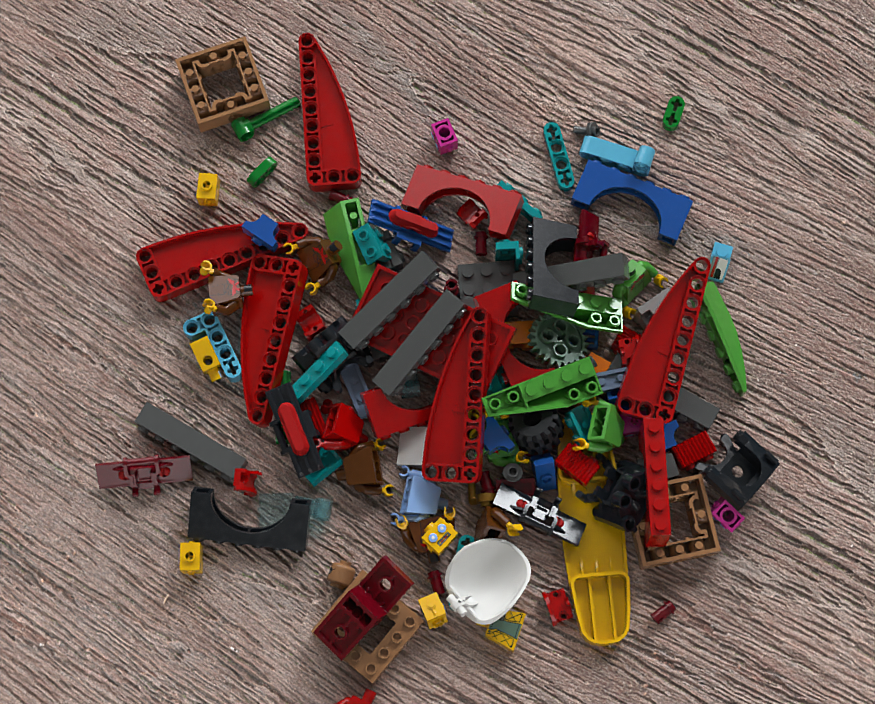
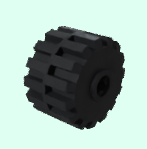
M557 409L509 414V429L522 451L527 450L530 455H534L535 452L538 455H543L545 450L551 452L553 450L552 446H558L561 443L559 438L564 436L562 430L564 425Z

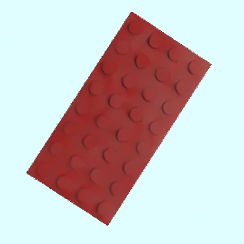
M377 264L353 317L398 273ZM425 286L426 289L420 295H415L407 308L401 309L397 313L398 316L391 323L387 322L383 326V331L369 340V345L392 356L440 298L442 293ZM468 306L465 309L467 312L463 318L456 320L453 324V330L448 335L445 334L442 337L440 346L429 353L427 362L424 365L420 364L418 369L438 379L441 378L451 349L474 308ZM479 312L477 320H484L485 313ZM491 317L487 391L517 330L515 327ZM483 331L476 333L475 338L477 341H481L484 338ZM481 350L474 354L476 361L481 360L483 357ZM480 370L473 373L475 381L479 380L482 376ZM475 390L472 395L480 398V391Z

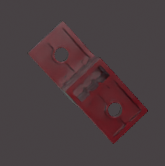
M385 555L359 585L347 592L313 633L342 661L364 636L385 618L415 583ZM383 579H387L390 582V589L383 586ZM337 627L344 629V637L337 633Z

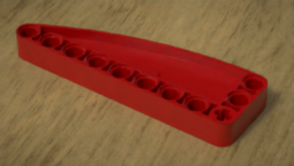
M303 33L300 35L298 42L308 187L313 192H327L332 189L336 191L357 189L362 183L360 159L354 126L344 94L326 55L315 37L310 33ZM307 42L311 43V45L304 46L303 44ZM306 59L312 60L310 63L304 62ZM307 76H313L311 80L305 79ZM308 93H314V96L308 97L306 95ZM309 110H315V111H316V112L313 113V114H308V113H307ZM310 127L317 128L315 131L308 130ZM311 144H317V145H318V146H317L316 148H314V149L309 148V146H310ZM313 161L319 162L317 166L310 165ZM356 176L357 179L355 181H350L349 177ZM333 177H337L339 179L337 182L330 181V179Z
M276 222L280 229L275 236L277 243L280 239L286 238V243L293 245L296 244V241L309 237L308 228L303 223ZM244 223L193 231L153 243L139 249L136 253V259L150 293L155 301L161 303L208 284V276L210 274L208 273L205 276L200 274L201 263L204 260L209 261L212 267L233 274L250 267L252 258L257 254L277 256L291 250L292 247L287 246L283 248L284 244L278 243V248L275 252L271 250L262 251L263 245H256L251 240V237L243 232L242 225ZM299 231L305 232L301 237L296 236V233ZM248 252L252 253L250 258L243 257ZM144 256H150L148 261H142ZM228 260L235 261L233 265H226ZM157 272L156 277L149 278L150 273ZM199 274L200 276L197 280H191L192 275ZM175 282H182L181 286L173 287ZM162 289V293L158 294L157 290Z
M257 254L251 260L246 285L252 284L254 295L244 297L240 343L242 383L249 421L260 428L268 427L272 421L273 412L269 401L266 399L262 403V399L266 396V391L281 385L308 277L307 267L299 260ZM295 285L294 290L290 292V288ZM290 303V307L285 310L286 306ZM286 322L285 326L281 328L282 323ZM281 340V344L276 347L277 342ZM276 358V363L272 365V361ZM272 377L271 382L267 384V380ZM262 414V419L258 421L259 415Z
M699 257L691 263L667 292L647 323L631 355L615 402L618 414L642 421L643 418H662L659 414L664 412V416H667V418L663 419L664 425L673 419L711 268V263L707 258ZM696 263H701L704 266V271H699ZM692 281H696L699 284V290H695L692 287ZM687 300H692L695 303V308L688 307ZM683 318H687L690 321V327L683 325ZM679 336L685 339L686 344L684 346L678 343L677 338ZM673 355H678L681 358L680 364L674 363ZM669 374L676 376V383H671L668 380ZM664 392L670 393L672 397L671 402L664 400ZM621 401L629 403L628 410L621 408ZM640 406L647 407L648 414L646 416L640 413Z
M480 306L475 307L464 323L446 361L435 393L426 431L422 461V476L428 481L473 484L479 482L482 477L486 410L481 398L487 396L491 314L487 309ZM484 311V320L478 321L477 314ZM479 331L484 333V338L481 341H477L475 338L476 333ZM481 350L483 357L481 360L476 361L474 354ZM480 370L482 376L479 380L475 381L473 373ZM475 390H479L480 398L474 401L472 393ZM477 409L479 417L476 420H472L471 412ZM473 429L478 432V437L475 440H471L469 436ZM472 449L477 452L474 460L468 457V453ZM431 467H435L437 471L433 478L428 474ZM450 468H454L456 471V476L453 479H450L448 476ZM471 469L475 473V477H472V480L471 477L467 476Z

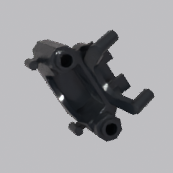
M342 315L292 357V360L305 373L335 341L341 343L348 356L330 374L331 380L327 377L317 387L321 393L324 392L325 394L334 389L337 395L342 393L340 373L347 365L356 363L369 368L374 365V360L370 353L371 350L368 346L363 350H355L338 333L348 323Z
M739 430L733 436L734 443L739 447L737 451L729 435L724 433L720 436L719 445L726 450L724 460L717 465L697 463L693 470L694 475L702 474V478L737 511L753 497L780 464L774 455L766 451L746 431L743 432L742 430ZM735 466L740 467L743 471L742 476L739 478L735 477L732 473V469Z
M597 453L596 459L602 463L605 469L603 475L607 477L605 486L603 488L597 486L593 493L588 494L578 490L575 496L584 503L599 502L592 510L595 520L625 532L636 533L638 530L636 526L641 522L646 512L645 466L622 459L617 463V469H615L608 458L601 453Z

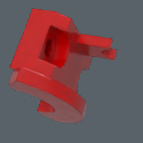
M470 198L456 213L473 231L484 218H488L486 210L480 209Z
M312 304L299 311L297 322L302 327L304 335L309 341L326 329V323Z
M634 335L631 338L617 339V346L621 354V368L627 367L640 338L639 335Z
M235 468L234 491L244 492V495L249 497L257 496L254 483L257 476H262V472Z
M563 588L549 593H541L553 626L573 618L571 604Z

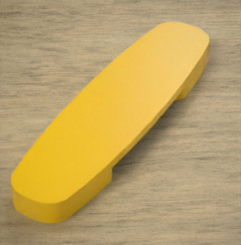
M564 419L562 420L564 436L559 438L561 443L557 446V457L568 443L574 444L572 438L574 434L571 428L567 427ZM587 448L583 449L582 453L587 455V457L591 455L596 459L597 452L588 451ZM613 449L609 452L601 453L617 469ZM599 462V471L584 488L557 467L558 497L562 499L558 506L559 511L586 524L577 547L562 540L569 590L580 635L591 645L606 646L616 644L627 635L630 627V578L628 576L625 531L595 520L592 510L599 502L584 503L575 496L578 490L588 494L593 493L597 486L603 488L607 482V477L603 475L605 469L602 463Z

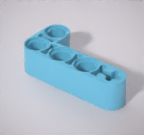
M585 136L579 155L587 160H598L603 165L646 177L649 174L656 151L646 145H642L639 147V150H635L593 136Z
M204 312L187 320L183 325L186 337L189 340L196 341L208 336L227 379L234 383L239 382L242 379L241 365L218 317H214L212 312L210 314ZM208 319L215 320L212 325H206V321ZM191 327H197L195 333L188 332ZM217 335L223 336L219 342L213 341ZM224 352L231 353L230 357L226 359L221 358V355ZM231 364L233 365L237 373L235 375L232 374L231 369L229 367V365Z

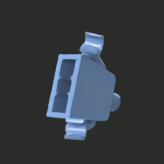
M406 465L401 467L403 470H407V473H399L402 479H406L400 514H403L408 522H419L422 519L436 515L437 509L444 510L445 506L447 509L448 499L440 497L441 487L437 486L435 481L426 480L422 476V471L414 469L410 471ZM397 513L390 514V516L398 517V523L404 522L403 515L400 516Z

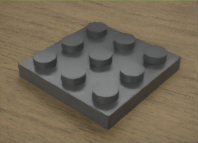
M514 261L457 265L460 299L466 296L474 298L513 282V273H515ZM518 305L509 313L507 318L519 317Z

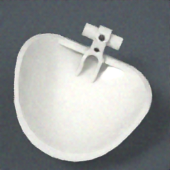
M487 538L472 542L456 553L446 570L445 585L449 593L446 600L450 603L451 609L455 613L458 612L461 617L466 615L473 622L481 625L492 624L504 616L521 597L530 579V563L521 550L506 540Z

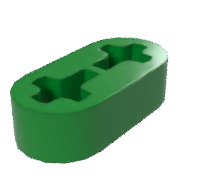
M679 96L670 98L662 120V126L667 131H674L679 125L685 107L684 100ZM675 102L679 103L677 110L673 111ZM673 116V117H674V119H673V122H674V123H672V125H669L668 123H669L670 117Z
M271 156L267 157L249 175L247 182L253 188L258 187L275 170L278 162Z

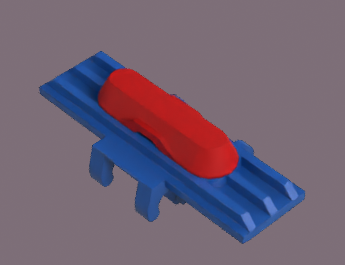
M375 199L371 200L368 223L392 231L395 235L391 241L392 244L398 245L403 239L413 243L410 247V250L416 252L420 248L421 243L450 253L454 229L430 221L427 216H419L403 210L401 206L396 205L393 207Z

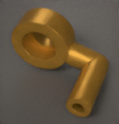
M468 483V500L470 505L481 504V507L493 506L495 493L476 495V484Z

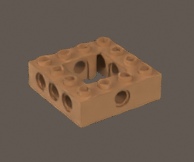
M245 36L175 59L200 132L231 123L239 117L246 118L271 109ZM236 67L245 93L238 92L234 96L222 100L221 98L217 99L211 107L202 78Z
M702 474L668 481L669 504L684 501L693 538L689 539V537H686L682 541L672 543L668 541L665 547H645L644 527L646 512L641 522L636 526L637 532H631L640 570L716 555L721 551Z
M362 570L358 574V576L342 593V595L337 599V601L332 605V607L327 611V613L322 617V619L317 623V625L311 630V633L315 637L317 636L313 633L314 630L328 616V614L341 601V599L347 594V592L352 588L356 587L357 585H359V583L368 574L367 572ZM401 601L386 615L390 621L392 620L396 624L373 652L369 654L357 644L344 659L347 664L372 685L376 683L424 624V620ZM337 627V633L344 637L345 633L340 630L341 627Z

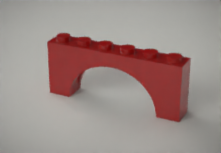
M417 164L401 202L404 210L422 216L425 209L431 203L442 197L451 195L467 196L480 202L489 212L490 224L488 231L490 237L499 240L510 239L524 204L522 194L516 190H504L498 185H487L481 180H470L464 175L456 176L447 170L439 171L430 165L422 166Z
M511 282L474 297L480 307L490 312L491 317L504 323L509 313L519 305V303L511 300ZM507 349L499 365L504 372L501 374L505 385L509 384L510 387L554 370V367L550 369L530 368L519 362L509 349Z
M380 387L359 393L374 437L377 439L385 440L391 438L392 433L399 432L401 434L409 431L411 426L417 425V427L428 424L433 403L421 408L405 409L391 403ZM472 395L474 401L479 399L478 397Z
M643 418L638 432L639 451H642L646 477L645 547H665L671 536L664 422L663 418Z

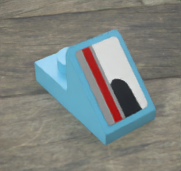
M718 242L714 243L709 260L711 263L709 280L723 283L731 261L732 246Z

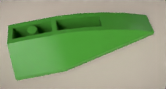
M358 197L340 201L324 213L323 217L329 240L331 242L338 240L342 244L343 248L338 252L341 258L340 265L359 300H361L376 267L375 263L371 265L366 263L353 235L354 230L365 225Z
M511 282V300L528 307V300H525L528 287L523 283ZM579 292V305L573 318L543 312L583 328L623 333L622 299Z
M707 282L698 318L702 325L705 324L707 337L711 342L713 341L716 347L715 353L719 359H722L724 363L723 369L726 375H730L733 381L731 382L733 390L736 393L738 392L741 397L746 393L747 385L745 365L738 334L715 283ZM696 284V285H695V287H694L695 290H699V289H700L699 284ZM690 300L692 306L695 308V303L692 300Z
M586 357L483 397L481 400L487 416L493 417L566 408L603 394V390L590 357Z

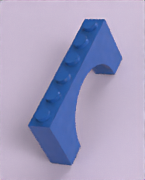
M588 159L572 196L571 205L588 211L597 199L608 194L624 193L635 196L647 203L654 211L659 223L657 240L675 246L693 201L685 195L672 193L668 188L657 187L654 183L642 181L633 174H625L615 167L603 165L598 160L592 161Z

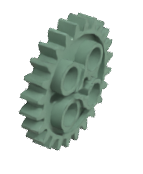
M544 313L543 316L540 315L532 323L529 329L530 334L527 336L531 340L528 345L534 346L531 353H537L535 359L541 358V364L547 362L548 368L554 365V368L557 369L560 366L562 367L585 358L588 352L586 348L589 346V343L585 342L588 336L583 335L586 330L580 329L578 325Z

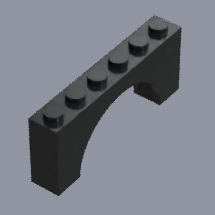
M533 217L531 224H527L525 232L528 235L525 247L528 248L525 260H528L525 273H528L525 286L528 287L525 295V300H528V309L573 318L579 305V291L571 289L556 280L546 266L545 257L559 251L572 252L577 238V226Z
M194 487L191 491L187 538H193L194 541L212 540L213 543L217 544L229 542L235 546L246 544L251 545L253 548L271 547L272 550L276 551L289 549L291 552L301 553L306 551L308 546L312 500L292 498L288 512L279 521L265 527H246L231 521L222 513L216 503L214 489Z

